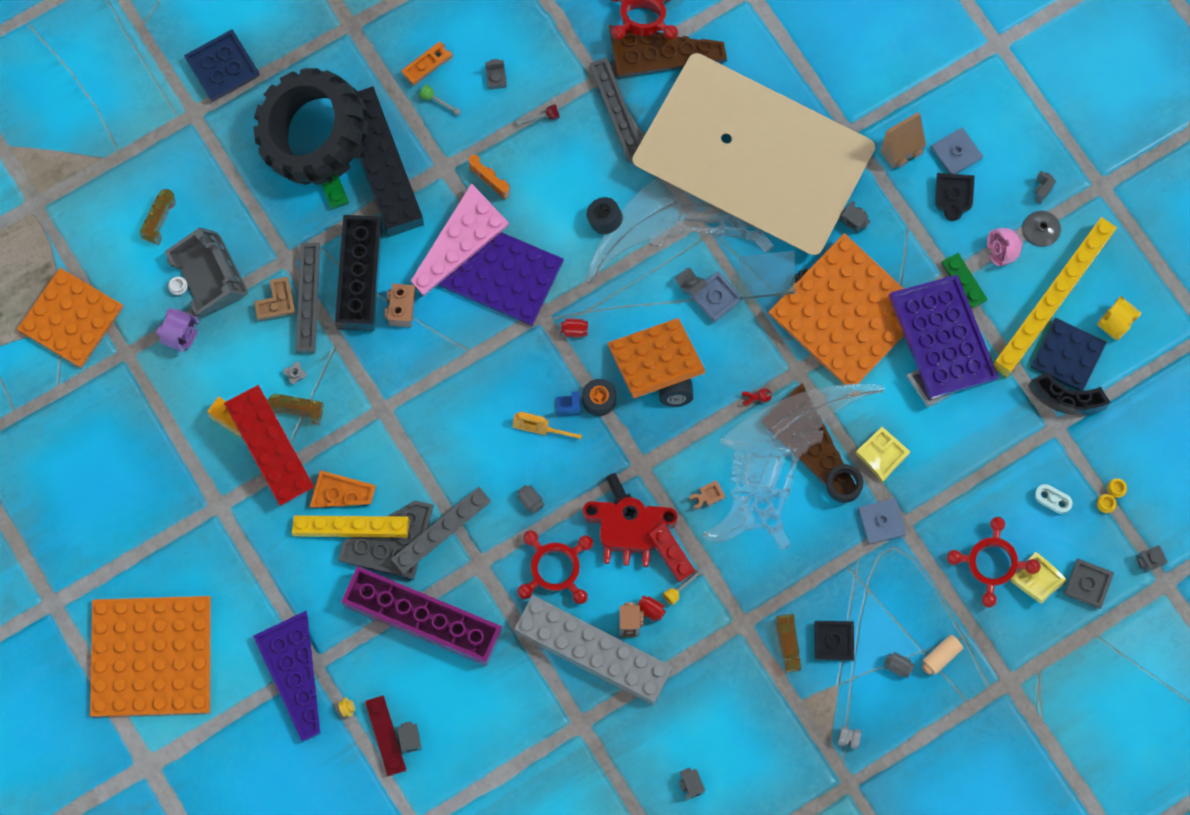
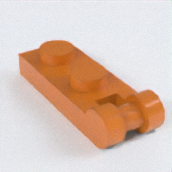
M440 41L402 69L401 72L415 86L443 63L451 60L453 54L449 50L447 51L445 45ZM440 53L441 56L437 57L435 54Z
M471 155L469 157L470 170L506 200L510 196L509 184L504 179L500 180L496 177V173L490 167L486 168L481 164L478 155Z

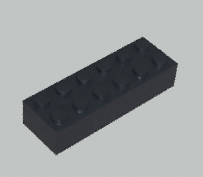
M343 215L335 314L337 330L375 331L383 226L381 216Z

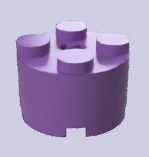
M169 308L163 325L158 327L157 335L160 336L161 344L180 352H185L184 349H189L197 336L198 330H195L196 324L199 325V319L179 309Z

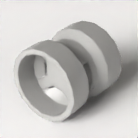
M841 726L838 745L843 747L850 745L851 748L858 749L861 730L854 729L852 731L848 727Z

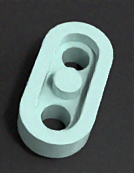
M1043 484L1035 491L1036 501L1058 514H1066L1072 508L1073 503L1070 496L1050 485ZM1041 493H1046L1047 498H1043ZM1058 503H1064L1065 507L1061 508Z

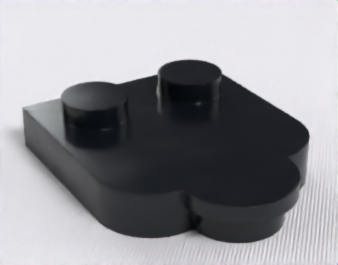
M936 174L935 206L938 210L944 211V216L949 221L959 220L962 213H966L971 209L974 196V175Z

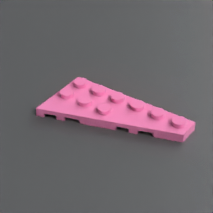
M473 184L468 188L411 280V284L415 286L423 297L509 226V222Z

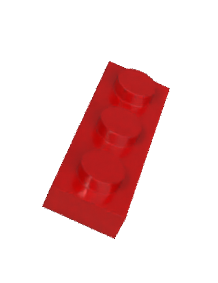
M665 523L659 524L647 533L678 582H682L695 572L692 564Z

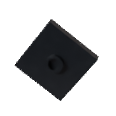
M814 621V661H854V621Z

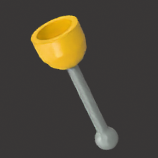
M697 569L695 574L678 589L670 588L662 594L664 599L673 606L679 600V592L697 576H702V569Z

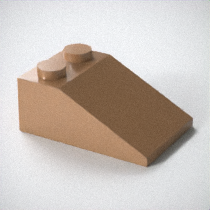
M919 112L886 131L881 153L892 169L897 166L900 168L907 164L909 159L913 157L916 159L924 153L926 141Z

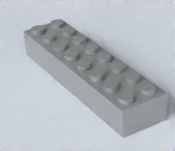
M532 595L514 628V634L653 706L672 672V666Z

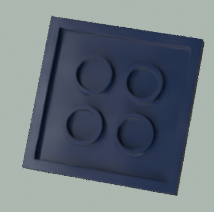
M233 29L184 55L211 102L260 76V72Z
M1055 317L1030 368L1042 374L1048 371L1055 380L1077 391H1083L1107 342Z

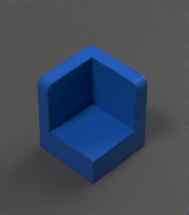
M579 391L572 392V396H558L556 398L557 416L580 415Z

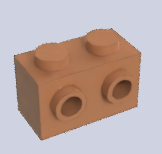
M392 283V289H388L387 301H390V304L385 309V319H388L389 325L412 326L416 295L414 285Z
M632 602L624 603L619 609V637H639L640 627H643L644 613L640 611V605H635Z

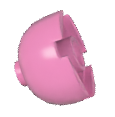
M998 228L989 232L987 249L991 248L993 255L989 256L994 264L997 266L1008 265L1019 258L1023 243L1014 230Z

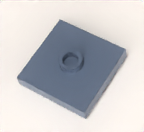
M963 128L958 129L931 146V149L949 174H958L983 158V155Z
M719 271L706 280L707 286L696 295H690L714 323L743 300V297Z
M896 498L858 507L868 545L906 536V530Z

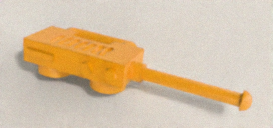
M519 412L514 415L512 428L546 435L547 432H553L578 439L582 438L581 434L549 427V420H546L543 416L526 412Z

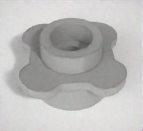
M295 362L290 368L284 369V374L289 377L291 384H296L306 378L307 374L302 370L299 362Z

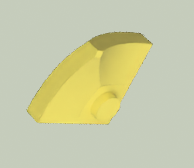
M881 427L856 451V455L883 483L910 455V451L886 429Z
M1035 552L1029 559L1039 561L1041 565L1040 571L1036 574H1029L1026 570L1019 569L1011 578V582L1042 604L1053 592L1066 583V579L1052 564Z

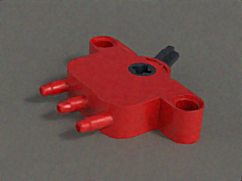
M612 473L606 477V480L616 500H614V503L597 501L585 503L583 506V518L587 522L601 524L600 543L604 548V564L610 563L611 551L623 552V565H629L631 553H642V566L648 567L650 552L655 546L647 533L661 523H665L668 529L674 528L677 523L678 514L676 510L669 507L647 506L645 508L644 504L640 500L631 497L630 493L626 495L617 474ZM590 508H593L596 510L597 513L593 516H590L586 513V511ZM627 512L633 514V518L627 516ZM666 515L673 516L674 520L672 522H666L663 517Z

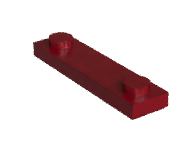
M384 695L366 700L365 704L387 776L390 777L406 772L407 770Z

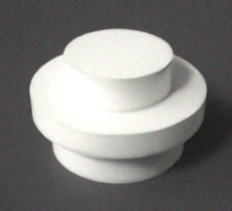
M174 277L170 280L168 288L172 294L182 295L186 292L188 284L184 278Z

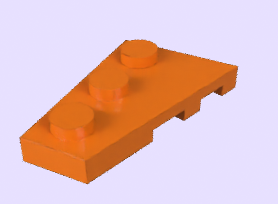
M320 470L309 508L371 505L376 485Z

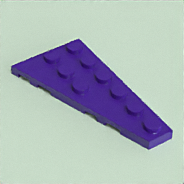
M306 610L253 635L302 742L321 734L308 612Z

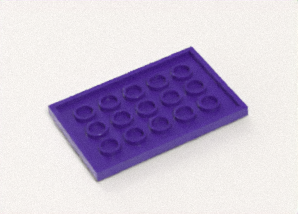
M501 232L437 286L533 326L564 259Z
M958 275L894 291L888 295L929 399L996 381L999 378Z

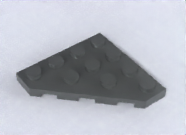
M414 500L401 510L388 515L409 517L408 538L352 537L343 541L338 561L414 580L419 562L402 575L390 560L428 529L434 505Z

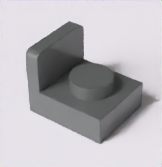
M492 59L489 62H485L488 89L507 88L504 60Z
M1043 171L1039 172L1036 179L1041 183L1035 191L1037 193L1035 201L1039 204L1044 201L1056 183L1051 174L1044 173Z
M686 268L675 277L682 291L692 296L708 285L704 278L695 276L691 268Z
M1160 546L1147 551H1141L1137 555V563L1141 569H1144L1145 573L1168 563Z

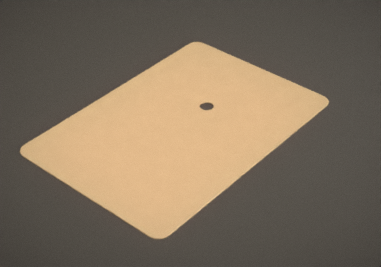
M695 53L687 60L633 156V163L638 168L808 254L817 255L822 251L875 150V144L871 139L702 54ZM729 134L732 141L727 144L723 143L721 136Z

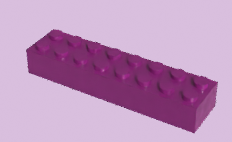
M357 566L341 601L343 607L484 666L488 665L502 633V626L359 566Z

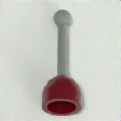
M556 104L547 107L545 113L524 120L517 119L515 124L520 127L523 123L547 117L548 119L555 120L560 118Z

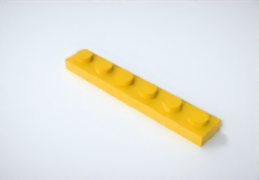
M294 515L292 535L305 537L408 538L410 520L409 517Z

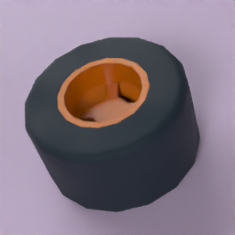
M604 379L590 381L582 392L584 408L594 416L609 414L616 404V390L614 386Z

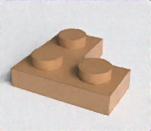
M289 277L270 280L273 298L254 301L258 321L296 314Z

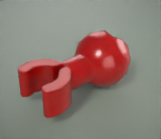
M762 388L758 393L753 394L747 391L741 393L742 397H749L748 401L743 402L744 406H748L752 401L757 400L767 403L772 398V392L767 388Z

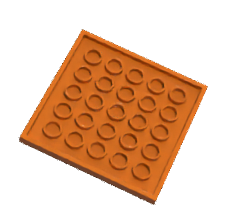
M844 233L776 303L768 314L844 386L852 391L904 336L888 296L891 292L904 288Z
M211 596L92 600L91 718L211 714Z

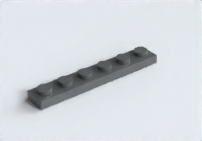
M606 57L589 63V66L627 162L630 163L633 162V156L641 142Z
M301 243L296 353H316L320 243Z
M480 487L476 488L390 561L402 575L405 574L487 506L491 500Z

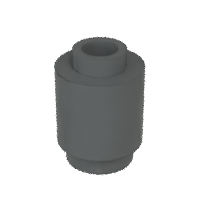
M524 485L518 490L517 493L519 495L517 499L528 512L531 511L532 514H535L544 507L543 498L532 485Z
M894 652L893 655L889 653L884 662L887 665L885 669L906 678L909 677L915 665L911 663L910 659L897 652Z

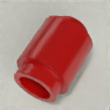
M565 318V322H561V333H565V337L583 338V336L588 335V321Z
M643 595L637 604L640 605V611H643L644 616L653 622H656L657 619L661 621L666 613L664 610L665 605L650 596Z

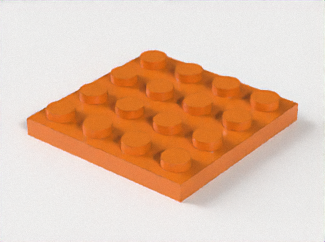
M59 268L17 330L82 369L124 306L62 268Z
M679 318L608 342V348L633 399L705 374V368Z

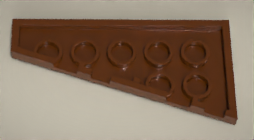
M609 25L618 78L681 69L685 66L689 57L695 53L702 54L718 63L727 62L724 42L690 39L687 36L676 37L670 40L661 32L640 36L626 31V36L623 39L617 40L611 33L614 25Z
M803 383L762 420L761 423L825 486L830 471L836 466L844 464ZM840 473L834 478V488L840 494H850L856 488V484L849 473Z

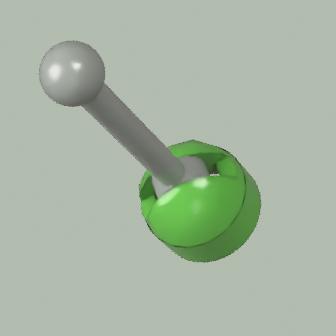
M426 84L419 94L421 99L426 101L433 99L453 111L454 115H460L461 111L459 108H453L434 96L433 88Z

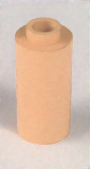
M950 634L922 660V669L928 675H936L964 649L962 644Z

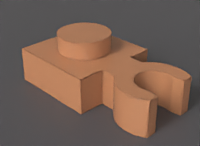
M717 480L701 487L699 489L700 495H691L689 501L698 500L699 503L694 506V510H698L702 507L703 503L706 502L709 507L725 499L726 496Z

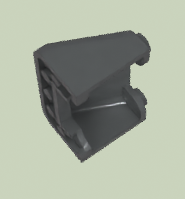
M199 227L165 251L169 265L181 269L195 298L191 301L190 306L194 315L199 317L205 316L248 294L229 251L217 232Z

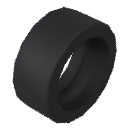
M838 465L828 474L826 480L827 493L837 502H852L858 498L863 489V476L852 465ZM849 473L854 477L856 488L853 492L845 495L835 490L833 481L838 474Z

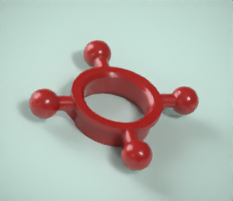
M611 0L622 3L620 15L623 25H616L611 31L615 39H623L626 36V31L635 35L648 36L662 30L664 36L670 40L678 36L676 26L663 23L666 18V8L663 2H670L671 0ZM636 8H646L654 11L658 15V19L649 24H639L632 21L627 13Z
M998 516L990 521V527L993 530L992 537L979 541L971 550L970 555H963L958 550H951L947 553L946 557L951 565H957L960 562L969 563L973 576L981 583L987 585L986 593L981 598L982 604L987 608L994 607L997 603V597L994 594L995 586L1008 582L1015 575L1017 569H1024L1029 574H1036L1041 568L1039 561L1036 559H1029L1027 562L1018 561L1014 547L1006 540L1000 538L1001 531L1004 530L1006 524L1005 520ZM999 547L1006 551L1011 560V567L1004 576L991 579L983 576L978 571L976 558L983 549Z
M526 531L523 535L524 543L533 546L536 550L531 561V572L534 580L529 584L520 585L517 590L518 596L522 599H528L532 596L533 590L540 585L550 591H561L568 588L573 594L572 598L576 604L586 603L588 600L587 592L583 589H578L574 582L580 570L577 554L582 550L588 551L592 548V538L587 535L581 536L574 548H570L562 543H549L542 546L538 541V534L535 531ZM551 552L565 554L573 565L570 577L559 584L546 582L538 572L540 560Z

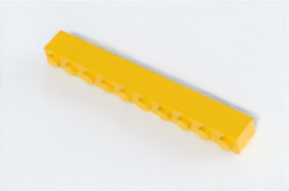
M1103 217L1099 219L994 363L996 371L1006 378L1011 375L1112 237L1117 228Z

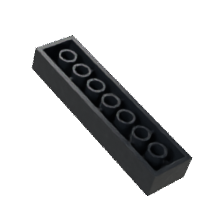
M374 86L357 91V95L363 99L367 109V116L364 119L369 122L367 138H362L361 145L364 146V150L359 159L388 237L423 226V216Z

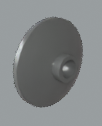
M1036 211L1026 218L1023 232L1026 239L1033 245L1046 247L1057 241L1061 233V226L1053 214L1046 211ZM1040 224L1046 225V228L1042 229Z

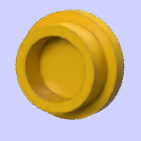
M1116 478L1109 482L1107 490L1113 497L1120 498L1127 492V485L1123 480Z
M1104 494L1097 500V507L1103 513H1111L1116 508L1117 503L1112 495Z
M345 697L339 702V709L344 717L353 716V711H355V705L352 700Z

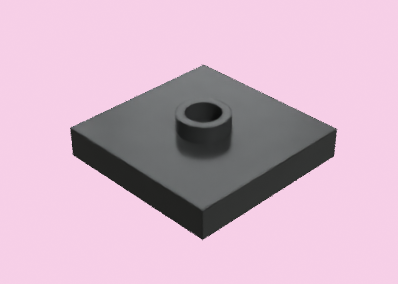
M1077 558L1064 595L1101 609L1114 572Z

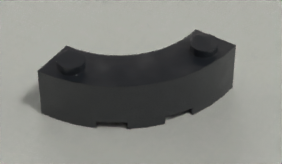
M1048 371L1032 379L1028 385L1030 391L1043 404L1064 414L1077 416L1095 414L1107 409L1111 403L1101 386L1092 390L1072 391L1058 383Z

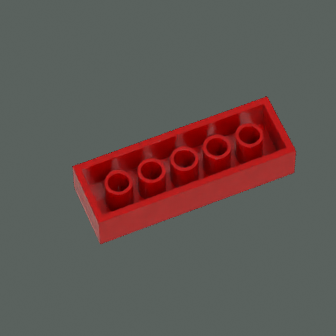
M259 384L223 403L279 506L314 488Z

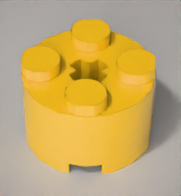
M1122 296L1114 302L1115 304L1106 311L1097 323V326L1117 341L1141 315V312Z

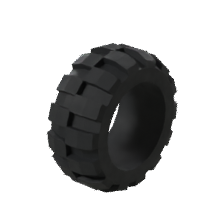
M304 68L300 70V74L294 71L280 78L281 83L279 85H271L263 94L266 96L263 105L258 104L254 119L258 121V126H254L253 130L255 144L260 146L258 148L259 154L264 162L273 168L274 172L292 182L303 185L310 184L311 182L315 185L332 181L331 175L342 176L351 168L349 165L354 157L359 159L364 150L361 142L362 138H367L369 124L364 119L367 116L364 101L357 95V90L340 76L328 70L321 71L318 68ZM315 99H330L335 115L334 126L330 136L314 152L306 155H293L288 143V130L292 118L306 103Z

